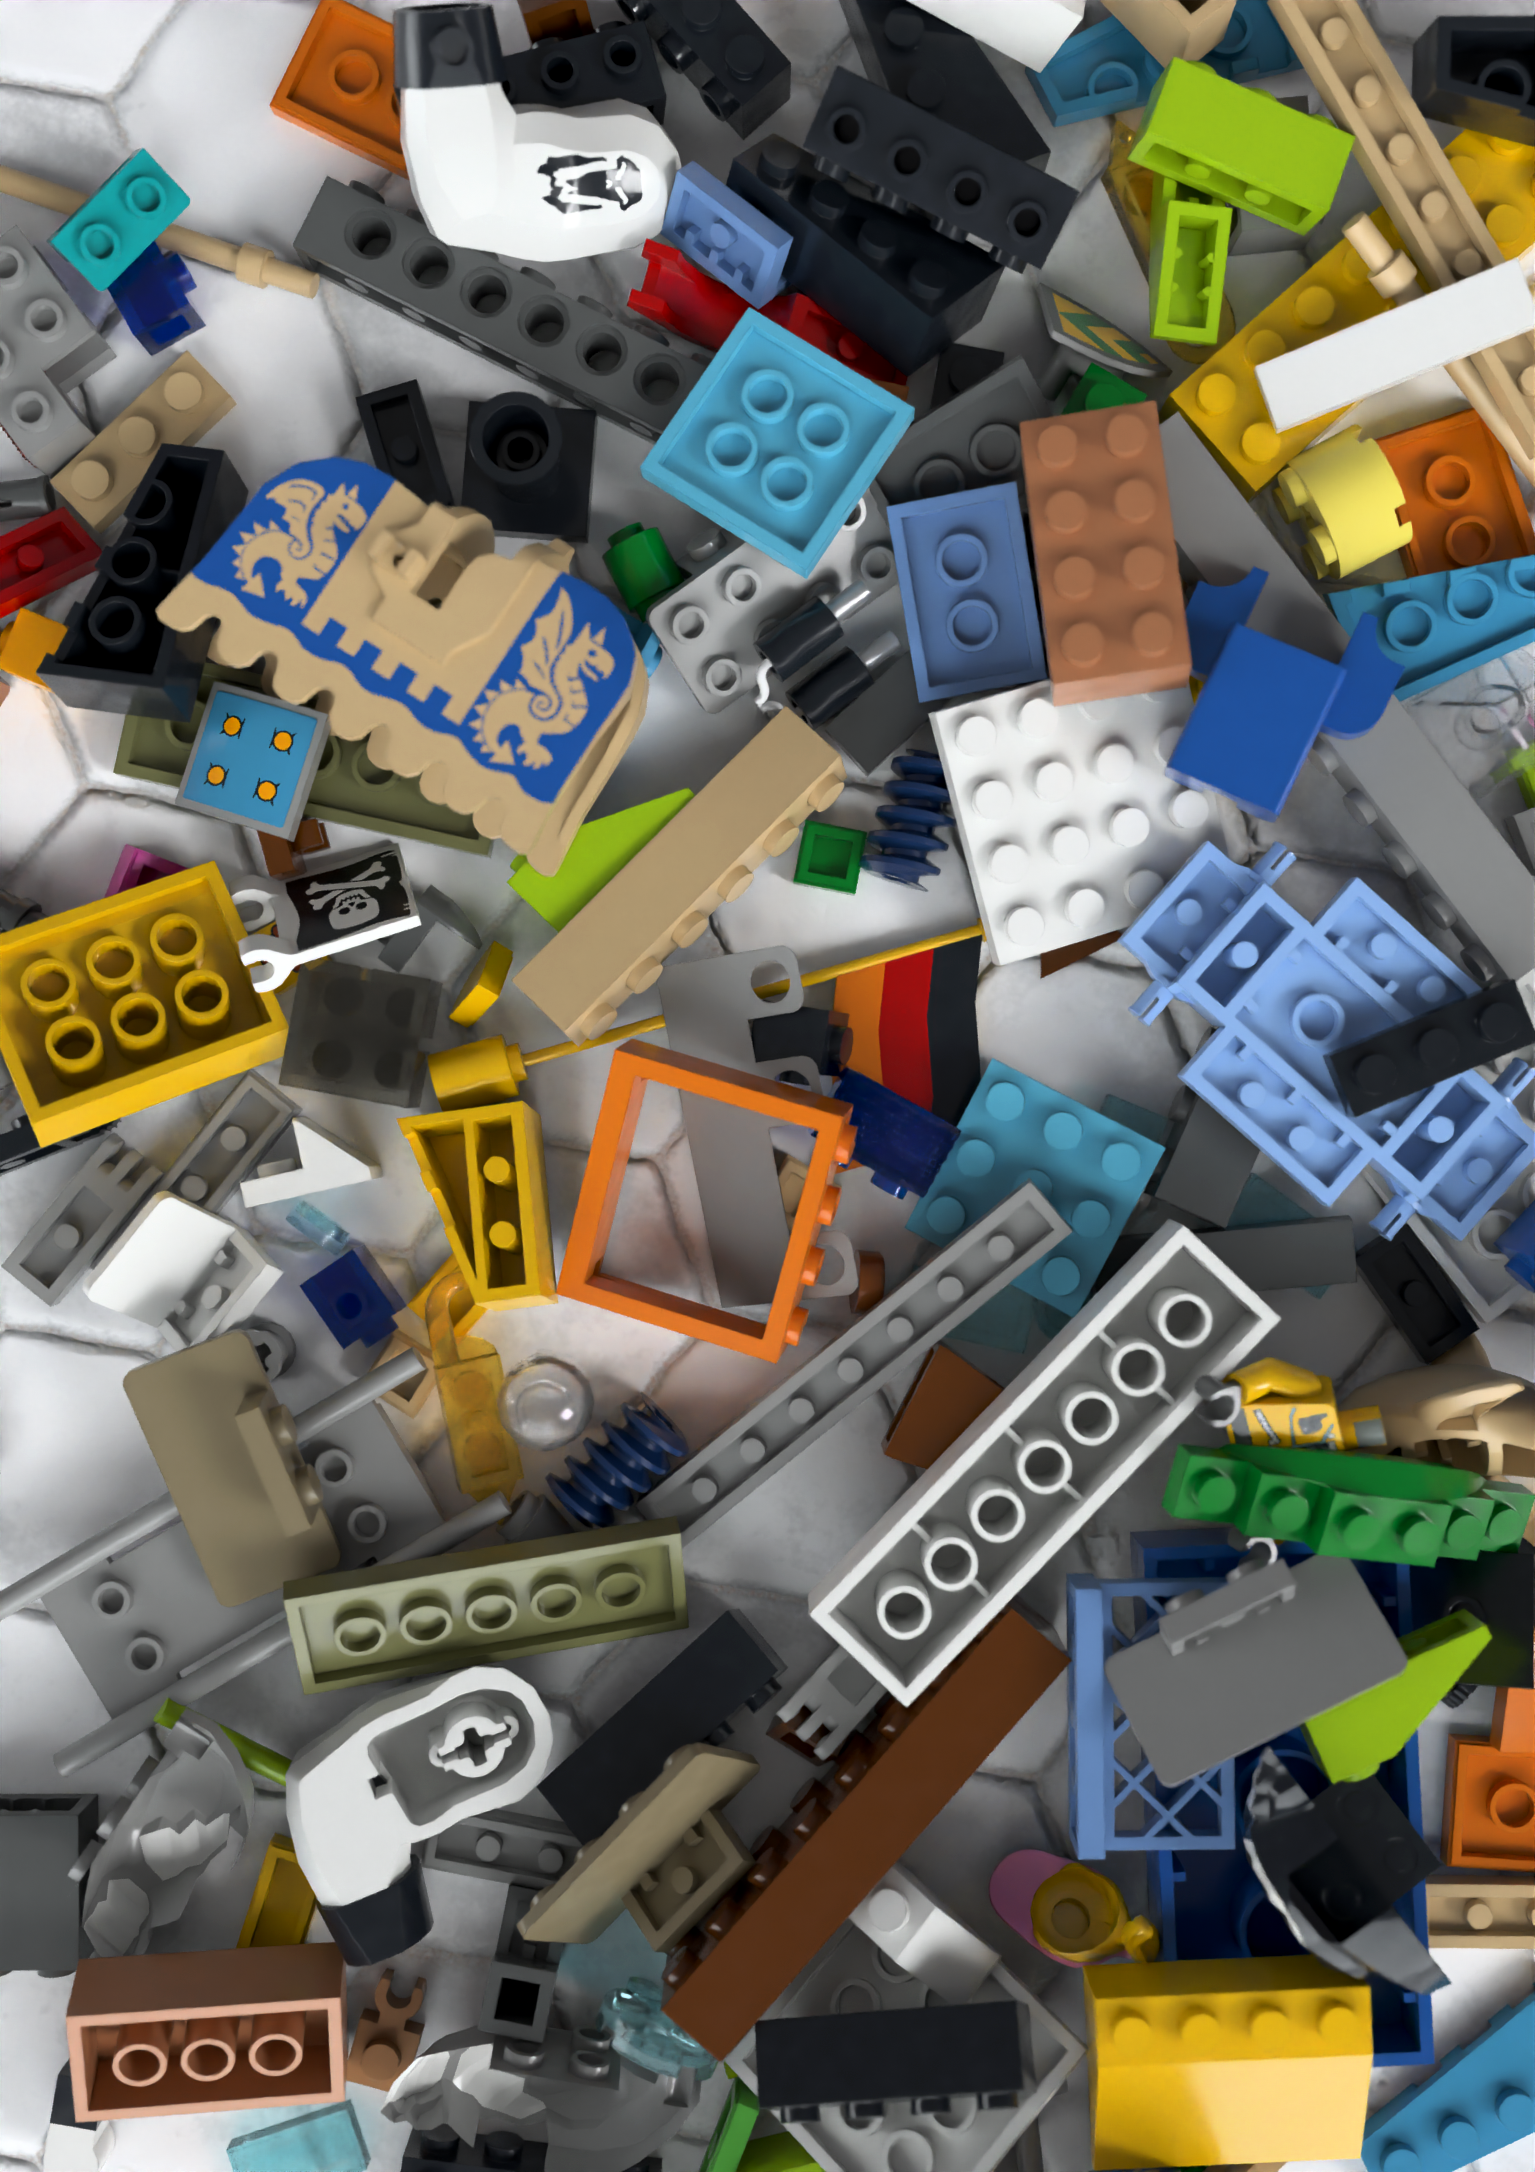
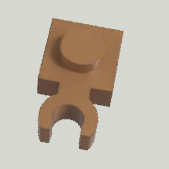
M389 1968L382 1974L375 1991V2004L379 2011L364 2007L347 2066V2081L386 2092L390 2091L395 2080L416 2058L425 2024L408 2019L419 2011L427 1990L426 1979L418 1977L411 1996L407 1998L397 1997L391 1990L394 1970Z

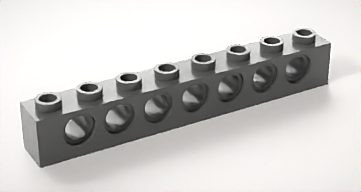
M327 176L292 244L307 270L318 273L320 277L582 409L596 410L598 417L654 445L713 360L699 353H694L689 358L669 348V341L654 329L637 324L633 330L613 320L611 311L598 301L587 296H579L576 301L556 291L555 284L542 273L529 267H522L520 272L498 262L499 257L495 252L447 245L429 232L421 212L408 209L406 214H403L385 205L384 198L378 192L359 181L351 180L347 186ZM377 237L390 239L388 247L382 253L377 255L362 253L365 245L370 240ZM431 266H443L448 269L445 277L438 283L423 284L419 282L423 271ZM498 294L506 298L502 307L493 313H481L475 310L478 301L486 295ZM546 322L557 323L563 327L561 334L550 342H539L531 337L533 331L539 325ZM600 351H612L621 357L618 364L608 371H596L588 366L591 357ZM657 379H667L678 386L675 394L666 400L651 399L644 391L651 382Z

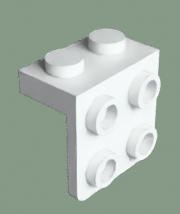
M161 1191L149 1200L83 1283V1291L91 1301L157 1328L175 1352L231 1330L239 1329L284 1271L248 1230L171 1192Z

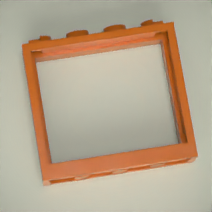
M633 1038L622 1044L614 1051L555 1294L777 1364L789 1344L798 1347L803 1327L807 1323L809 1309L799 1305L805 1284L812 1287L815 1286L824 1261L825 1249L816 1247V1242L821 1224L831 1226L839 1206L842 1188L832 1186L838 1162L848 1164L856 1144L854 1140L858 1127L849 1125L854 1104ZM648 1079L819 1130L767 1324L600 1272Z

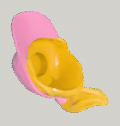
M1024 1849L1006 1856L996 1866L991 1875L989 1898L996 1914L1033 1948L1054 1961L1072 1968H1082L1083 1965L1104 1963L1113 1957H1123L1134 1960L1136 1963L1154 1962L1159 1953V1932L1154 1924L1142 1914L1131 1920L1128 1907L1116 1883L1087 1865L1044 1851Z

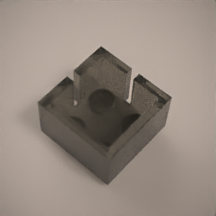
M318 958L300 964L278 1085L403 1108H420L428 1066L427 1056L430 1054V1051L418 1049L420 1037L433 1039L443 983L432 979L378 969L371 970L361 966Z

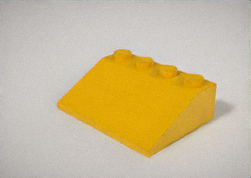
M214 860L0 934V1051L41 1148L290 1054V1028L273 990L256 992L252 984L250 968L261 966L260 961L244 966L240 958L238 942L247 937L248 934Z
M1313 1955L1083 1965L1086 2045L1089 2049L1087 2053L1091 2156L1094 2170L1360 2158L1373 2059L1370 1986L1366 1980L1326 1968Z

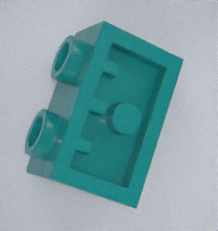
M143 147L135 150L46 242L66 262H70L97 290L104 291L190 205V198Z

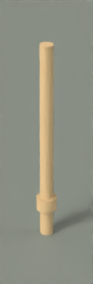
M0 164L1 193L71 216L91 196ZM171 223L151 243L235 272L238 281L261 289H265L269 284L313 299L319 288L320 276L318 273L275 259L272 250L249 242L244 243L240 247Z
M1364 211L1355 215L1344 225L1342 232L1371 269L1367 278L1382 298L1392 297L1399 307L1426 296L1414 279L1417 274L1416 268L1402 249L1392 250ZM1468 355L1444 365L1443 367L1535 489V458L1530 461L1527 458L1470 356Z

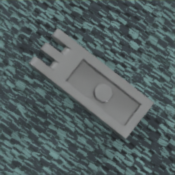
M112 1133L102 1142L1 1265L2 1268L50 1307L58 1305L164 1175L159 1168L152 1165L141 1175L137 1182H134L130 1177L145 1158L135 1149L129 1151L117 1166L112 1164L111 1160L125 1143L116 1133Z
M839 1643L779 1708L776 1714L786 1723L794 1718L801 1707L805 1705L811 1713L799 1725L795 1733L805 1742L823 1723L829 1730V1733L821 1738L813 1752L824 1761L888 1689Z

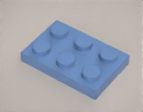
M1016 481L886 506L919 703L1048 679Z

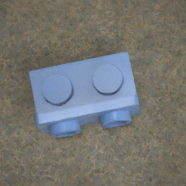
M691 161L679 169L675 177L660 234L757 309H760L792 285L781 274L793 237L695 161Z

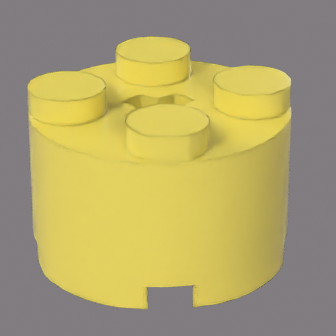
M1357 424L1299 453L1292 460L1286 462L1284 469L1277 474L1280 486L1272 490L1275 506L1284 522L1289 525L1298 521L1308 543L1301 546V553L1308 570L1316 580L1327 575L1338 580L1408 544L1412 540L1413 530L1411 521L1399 526L1394 510L1406 503L1399 482L1387 458L1372 437L1361 443L1358 442L1357 438L1362 427Z

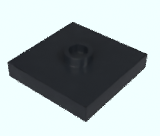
M1479 1551L1477 1560L1437 1556L1434 1567L1409 1564L1413 1631L1465 1609L1487 1626L1492 1637L1454 1684L1535 1690V1555Z

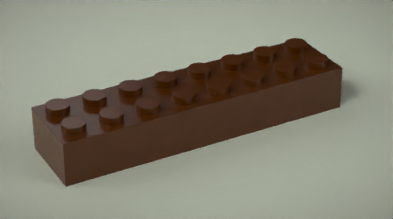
M1015 1594L907 1707L888 1690L874 1707V1712L877 1716L862 1733L857 1729L849 1733L838 1757L833 1759L835 1764L819 1781L812 1777L799 1789L790 1804L793 1812L778 1829L770 1825L757 1837L749 1850L756 1863L668 1953H665L667 1955L666 1967L661 1975V1980L664 1981L661 2011L721 2063L1072 1661L1054 1626Z

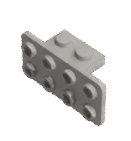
M868 488L809 577L805 579L725 528L708 529L696 536L687 545L688 553L676 561L685 581L647 609L646 621L699 705L708 713H719L758 685L756 672L763 661L755 650L753 643L812 597L817 596L826 604L857 579H860L867 586L872 597L840 621L839 624L841 625L899 583L890 530L879 513L877 503ZM769 669L766 672V678L772 675Z
M1316 1555L1289 1569L1282 1558L1267 1566L1262 1558L1249 1561L1237 1567L1226 1576L1229 1585L1206 1596L1198 1588L1171 1600L1165 1605L1168 1615L1158 1619L1159 1633L1110 1656L1104 1664L1105 1675L1158 1780L1163 1785L1173 1787L1401 1675L1405 1671L1407 1657L1350 1558Z

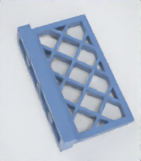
M1092 1573L1066 1574L1067 1652L1072 1660L1067 1666L1069 1838L1078 1859H1105V1851L1235 1849L1234 1757L1189 1779L1164 1805L1141 1782L1153 1770L1147 1756L1131 1772L1114 1756V1741L1130 1726V1723L1125 1713L1114 1722L1113 1702L1122 1711L1123 1709L1104 1671L1106 1660L1113 1655V1636L1124 1645L1118 1652L1151 1637L1159 1629L1158 1619L1168 1615L1165 1609L1167 1603L1188 1591L1198 1588L1206 1596L1229 1585L1226 1577L1096 1579ZM1141 1596L1156 1613L1129 1639L1113 1624L1112 1597ZM1153 1596L1172 1597L1162 1606ZM1114 1769L1124 1778L1115 1789ZM1216 1772L1217 1790L1208 1782ZM1202 1788L1217 1803L1218 1829H1189L1175 1814ZM1133 1789L1158 1811L1140 1830H1115V1808ZM1169 1822L1176 1830L1160 1829Z

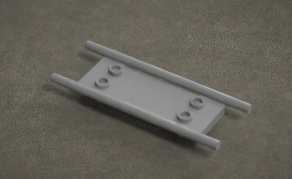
M414 1346L293 1417L298 1434L296 1444L298 1445L305 1440L308 1444L299 1451L305 1465L311 1464L318 1475L323 1491L322 1504L342 1549V1556L336 1567L314 1576L349 1571L372 1557H375L378 1563L371 1567L439 1556L512 1513L506 1497L501 1491H497L446 1522L442 1506L380 1403L377 1404L374 1400L426 1369L423 1357ZM169 1491L0 1591V1621L39 1598L42 1600L112 1719L54 1754V1765L57 1771L64 1777H68L157 1724L153 1719L167 1698L180 1705L187 1706L292 1644L286 1616L184 1678L181 1677L180 1671L285 1610L283 1603V1588L234 1607L221 1605L215 1596L182 1520L117 1559L112 1560L110 1556L179 1516Z

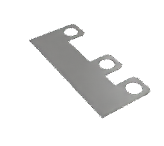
M781 945L663 966L662 973L657 979L670 1050L770 1080H775L784 1071H796L808 1080L811 1092L823 1095L818 1067L811 1058L796 1056L756 1062L748 1020L792 1013L799 1010L803 1004L804 993L797 957L792 949ZM764 961H775L781 964L788 972L790 978V988L787 995L775 1003L761 1000L754 993L751 985L754 969ZM678 1088L722 1308L773 1303L791 1235L789 1234L769 1128L796 1124ZM838 1230L819 1232L816 1246L826 1244L837 1249L844 1260V1273L841 1279L834 1284L824 1285L816 1282L814 1287L805 1284L801 1300L846 1296L852 1294L858 1287V1275L849 1237L844 1232Z

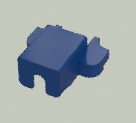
M1254 566L1243 580L1231 586H1212L1199 580L1187 605L1185 618L1192 663L1190 676L1205 683L1167 762L1165 776L1203 793L1204 789L1221 794L1237 803L1236 808L1260 819L1275 823L1318 732L1320 731L1337 739L1352 740L1362 737L1371 731L1382 717L1405 666L1390 660L1381 651L1376 638V627L1379 618L1366 612L1362 613L1338 665L1246 627L1269 576V572Z

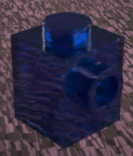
M156 240L107 288L132 334L151 356L206 326L188 294L198 288L189 269L177 251L166 256Z
M365 1244L350 1250L300 1285V1288L343 1350L359 1339L367 1349L399 1328L393 1316L407 1307Z

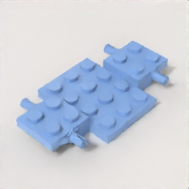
M1210 841L1202 843L1117 940L1144 964L1150 978L1153 980L1150 986L1128 1010L1133 1016H1140L1138 1020L1150 1027L1152 1021L1174 998L1189 1004L1212 1026H1220L1176 1076L1321 1205L1330 1207L1362 1169L1369 1164L1385 1179L1390 1191L1394 1194L1377 1216L1369 1222V1225L1373 1229L1378 1230L1381 1236L1392 1241L1395 1234L1414 1213L1428 1217L1452 1239L1462 1241L1535 1158V1132L1522 1121L1516 1106L1512 1103L1525 1086L1535 1078V1070L1527 1068L1529 1064L1518 1057H1514L1512 1062L1492 1085L1473 1069H1470L1353 1118L1346 1116L1322 1055L1482 988L1358 877L1350 878L1314 920L1309 923L1271 888L1290 864L1296 860L1295 855L1291 851L1283 853L1287 847L1275 841L1252 869L1233 863Z

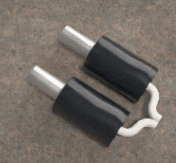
M857 579L826 604L819 597H812L753 643L755 650L763 661L756 672V680L760 692L754 699L755 704L763 714L772 710L778 714L784 708L778 702L766 701L769 695V685L766 680L767 670L769 669L780 682H784L840 639L844 632L839 622L872 597L869 589L860 579ZM888 629L857 654L848 646L842 648L785 692L789 703L794 709L791 711L800 717L812 730H816L874 684L870 671L902 647L896 635Z

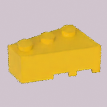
M524 1101L396 1118L401 1132L408 1139L421 1169L420 1176L426 1190L431 1193L446 1227L444 1232L475 1304L495 1312L558 1304V1295L555 1294L557 1285L541 1115Z

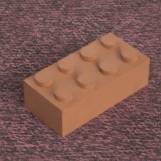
M1156 400L1019 422L1021 458L1053 707L1186 688L1192 663Z
M335 1942L79 1959L65 2017L76 2123L345 2102L349 2051L346 1962Z

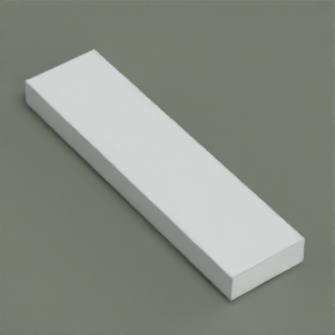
M1517 257L1255 366L1254 374L1275 433L1283 432L1535 328V305Z

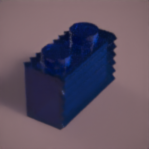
M845 1064L827 1097L854 1104L849 1125L856 1126L858 1129L854 1140L856 1144L849 1163L843 1164L838 1162V1165L848 1169L854 1159L875 1171L870 1182L885 1192L903 1200L909 1190L924 1198L936 1175L939 1173L942 1164L946 1161L949 1152L953 1149L956 1140L959 1138L961 1130ZM809 1128V1134L817 1139L819 1130Z

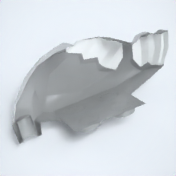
M188 1708L185 1709L162 1743L168 1749L162 1760L159 1762L149 1755L126 1788L127 1792L136 1797L135 1800L131 1801L121 1795L97 1830L96 1834L107 1840L104 1846L92 1839L67 1875L79 1883L90 1867L81 1927L84 1928L95 1950L102 1957L145 1954L155 1927L179 1920L196 1879L205 1871L210 1861L226 1848L230 1826L244 1838L233 1867L242 1853L255 1812L252 1779L237 1748L214 1720Z
M547 2024L542 2043L479 2031V2025L440 2038L425 2052L417 2056L414 2062L392 2084L380 2113L393 2123L407 2121L415 2130H432L441 2124H448L471 2147H474L479 2118L490 2119L498 2117L518 2126L547 2121L548 2149L544 2172H622L640 2162L677 2133L700 2101L703 2070L698 2062L665 2056L660 2072L655 2073L623 2041L612 2039L609 2032L595 2026H577L573 2031L550 2028Z

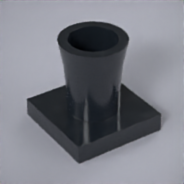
M517 391L499 394L487 402L469 401L461 506L473 508L492 522L495 537L552 541L557 537L564 542L589 543L598 423L596 410L550 407L545 401L535 395ZM531 457L527 462L518 463L524 458Z

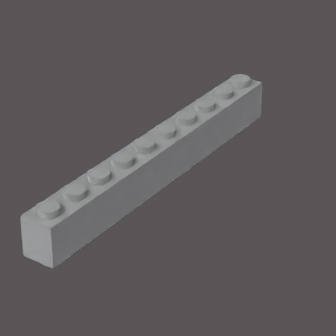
M1177 411L1159 427L1179 574L1189 586L1186 590L1188 600L1190 601L1199 580L1212 586L1225 587L1243 580L1254 566L1269 572V576L1246 627L1338 665L1350 641V636ZM1392 694L1382 717L1374 728L1362 737L1342 740L1319 731L1307 755L1308 759L1323 775L1328 776L1332 773L1347 793L1342 799L1349 813L1362 826L1368 827L1371 824L1386 844L1382 848V853L1391 868L1404 879L1410 876L1425 895L1421 900V904L1429 918L1442 930L1450 928L1464 946L1460 955L1468 969L1479 980L1483 982L1489 980L1492 984L1504 979H1515V981H1518L1534 969L1535 879L1395 695Z

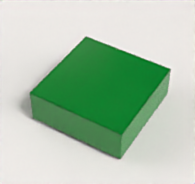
M805 820L793 884L855 896L861 868L859 862L864 853L868 832Z

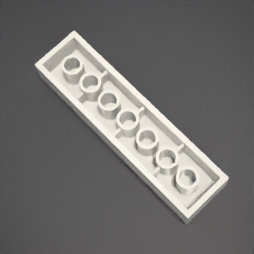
M1168 1219L808 1593L809 1615L907 1707L1204 1399L1195 1392L1197 1379L1201 1376L1210 1375L1222 1381L1281 1318L1184 1225Z

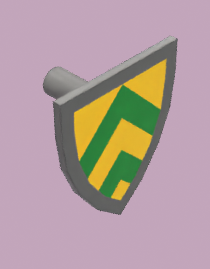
M1041 282L1036 289L1050 338L1060 342L1037 381V385L1045 399L1055 401L1072 372L1083 377L1091 362L1122 379L1124 371L1151 378L1170 377L1173 371L1123 330L1075 300Z

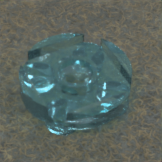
M632 1976L629 1978L626 1988H615L606 1992L594 2024L599 2034L606 2025L615 2032L610 2046L638 2065L665 2076L678 2078L682 2066L699 2068L695 2081L707 2080L713 2076L719 2061L661 2011L663 1989L659 1985L648 1979Z

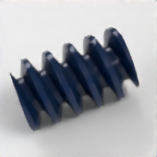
M906 749V752L911 756L893 758L890 767L903 780L885 782L882 792L896 805L878 806L874 816L888 829L869 831L867 842L881 854L862 855L859 866L877 878L911 889L928 892L929 890L918 882L921 876H939L941 869L926 858L927 853L945 852L949 847L945 841L934 834L935 829L955 827L956 819L942 810L943 804L951 803L939 755L922 750Z
M640 1392L645 1404L642 1410L626 1402L620 1405L627 1423L623 1428L606 1419L601 1423L608 1439L604 1446L589 1437L583 1440L582 1443L590 1458L589 1461L584 1463L571 1455L564 1458V1462L571 1475L568 1481L551 1472L545 1477L552 1492L572 1516L588 1528L593 1529V1524L601 1528L613 1525L616 1519L611 1505L620 1510L627 1511L634 1503L630 1488L646 1493L652 1486L651 1477L647 1469L659 1475H665L671 1468L665 1451L677 1457H684L689 1451L687 1440L682 1431L643 1392Z

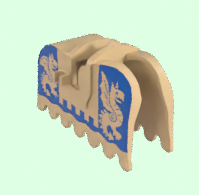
M338 456L299 462L263 484L203 560L156 609L159 620L181 632L194 630L206 618H219L221 625L211 639L207 654L208 658L221 666L243 668L250 666L263 655L266 666L261 678L263 691L268 696L291 704H300L306 702L317 692L318 701L315 710L329 715L331 726L329 735L354 741L362 739L371 731L366 750L368 759L377 768L386 771L393 770L397 775L407 778L418 776L423 772L419 785L421 793L428 801L438 805L447 804L454 812L464 815L474 813L472 817L474 827L483 837L489 839L502 838L511 849L519 854H526L528 863L545 877H554L558 872L583 820L633 741L646 714L649 679L639 648L632 638L624 617L609 598L584 581L569 575V563L575 548L556 537L548 546L539 542L524 546L512 560L494 554L495 533L492 522L477 510L464 506L446 508L437 501L428 507L393 477L367 463Z

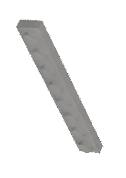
M1028 1178L659 1480L646 1493L642 1494L635 1504L636 1508L647 1520L677 1516L683 1549L1073 1232L1071 1226L1034 1182Z

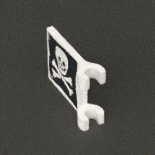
M399 843L281 881L269 880L255 875H243L228 883L234 905L248 900L258 902L253 906L240 909L242 923L246 931L260 930L269 925L274 918L276 919L279 938L266 934H254L238 942L240 958L244 966L260 960L268 961L264 965L250 968L252 984L256 992H266L277 988L284 982L291 970L299 964L422 925Z

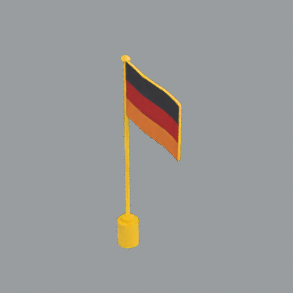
M981 917L977 918V925L800 975L802 988L836 978L832 1011L849 1014L847 1027H851L853 1031V1047L850 1058L845 1065H841L840 1076L831 1077L833 1098L854 1104L849 1125L856 1126L858 1129L854 1140L856 1144L849 1163L843 1164L838 1162L835 1174L950 1141L981 1081L975 1005L982 941H987ZM790 978L753 988V991L760 999L788 992ZM664 1014L607 1030L594 1040L587 1038L579 1047L571 1040L526 1054H522L519 1043L507 1045L503 1034L429 1054L427 1060L434 1090L442 1111L474 1108L520 1095L518 1082L529 1079L527 1066L666 1027Z

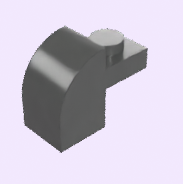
M514 1884L509 1885L496 1953L491 1961L478 2026L479 2031L543 2043L563 1943L525 1940L517 1928L519 1921L531 1910L529 1907L530 1902L541 1891L540 1889Z

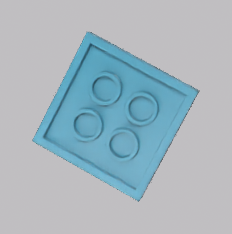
M748 307L641 464L640 470L644 479L807 579L914 420L915 408Z
M992 1058L905 1228L944 1248L1019 1185L1030 1178L1068 1222L1073 1232L1009 1284L1074 1318L1084 1304L1166 1146Z

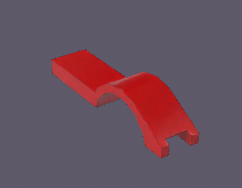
M646 238L641 256L649 261L641 291L631 289L627 306L679 337L718 353L741 317L750 307L863 377L906 385L908 377L808 296L800 293L776 296L760 309H757L736 294L726 284L720 283L698 271L684 259L680 250Z
M64 506L0 536V619L97 571L94 566L102 550Z

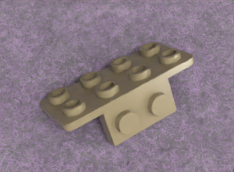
M242 1329L231 1330L135 1367L126 1374L123 1379L124 1391L215 1596L221 1605L225 1607L240 1605L283 1588L284 1581L308 1578L332 1569L339 1564L342 1549L322 1504L323 1491L320 1480L311 1464L305 1465L296 1444L298 1434L293 1417L285 1404H279L251 1337L246 1331Z
M703 1743L688 1744L676 1750L666 1760L663 1767L664 1772L646 1791L635 1794L623 1804L619 1810L618 1820L601 1837L591 1840L577 1852L574 1857L575 1864L557 1883L545 1887L535 1895L529 1905L531 1910L517 1925L523 1938L533 1941L588 1944L596 1940L627 1908L654 1952L668 1953L756 1863L721 1811L759 1772L761 1766L752 1754Z

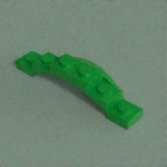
M1178 1443L1161 1505L1172 1517L1232 1523L1244 1536L1304 1542L1317 1555L1434 1567L1437 1556L1477 1560L1480 1550L1518 1553L1535 1500V1494L1522 1484L1486 1480L1477 1472L1418 1459L1314 1448L1230 1443L1214 1448Z

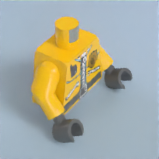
M1273 1357L1264 1358L1226 1375L1222 1381L1213 1376L1205 1375L1198 1378L1195 1383L1196 1393L1207 1400H1213L1209 1405L1196 1409V1414L1215 1427L1226 1426L1230 1444L1339 1451L1387 1444L1378 1404L1339 1411L1330 1377L1315 1375L1310 1370ZM1236 1527L1228 1535L1229 1546L1239 1552H1244L1252 1546L1250 1553L1238 1561V1566L1258 1558H1262L1266 1566L1275 1562L1277 1558L1276 1545H1281L1286 1541L1244 1536Z

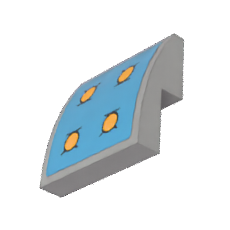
M214 681L174 804L294 842L331 729L329 715L271 696Z

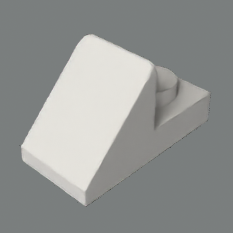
M297 1117L293 1118L292 1122L303 1169H297L295 1158L257 1166L259 1179L241 1182L240 1187L245 1208L381 1178L383 1174L381 1165L311 1119Z

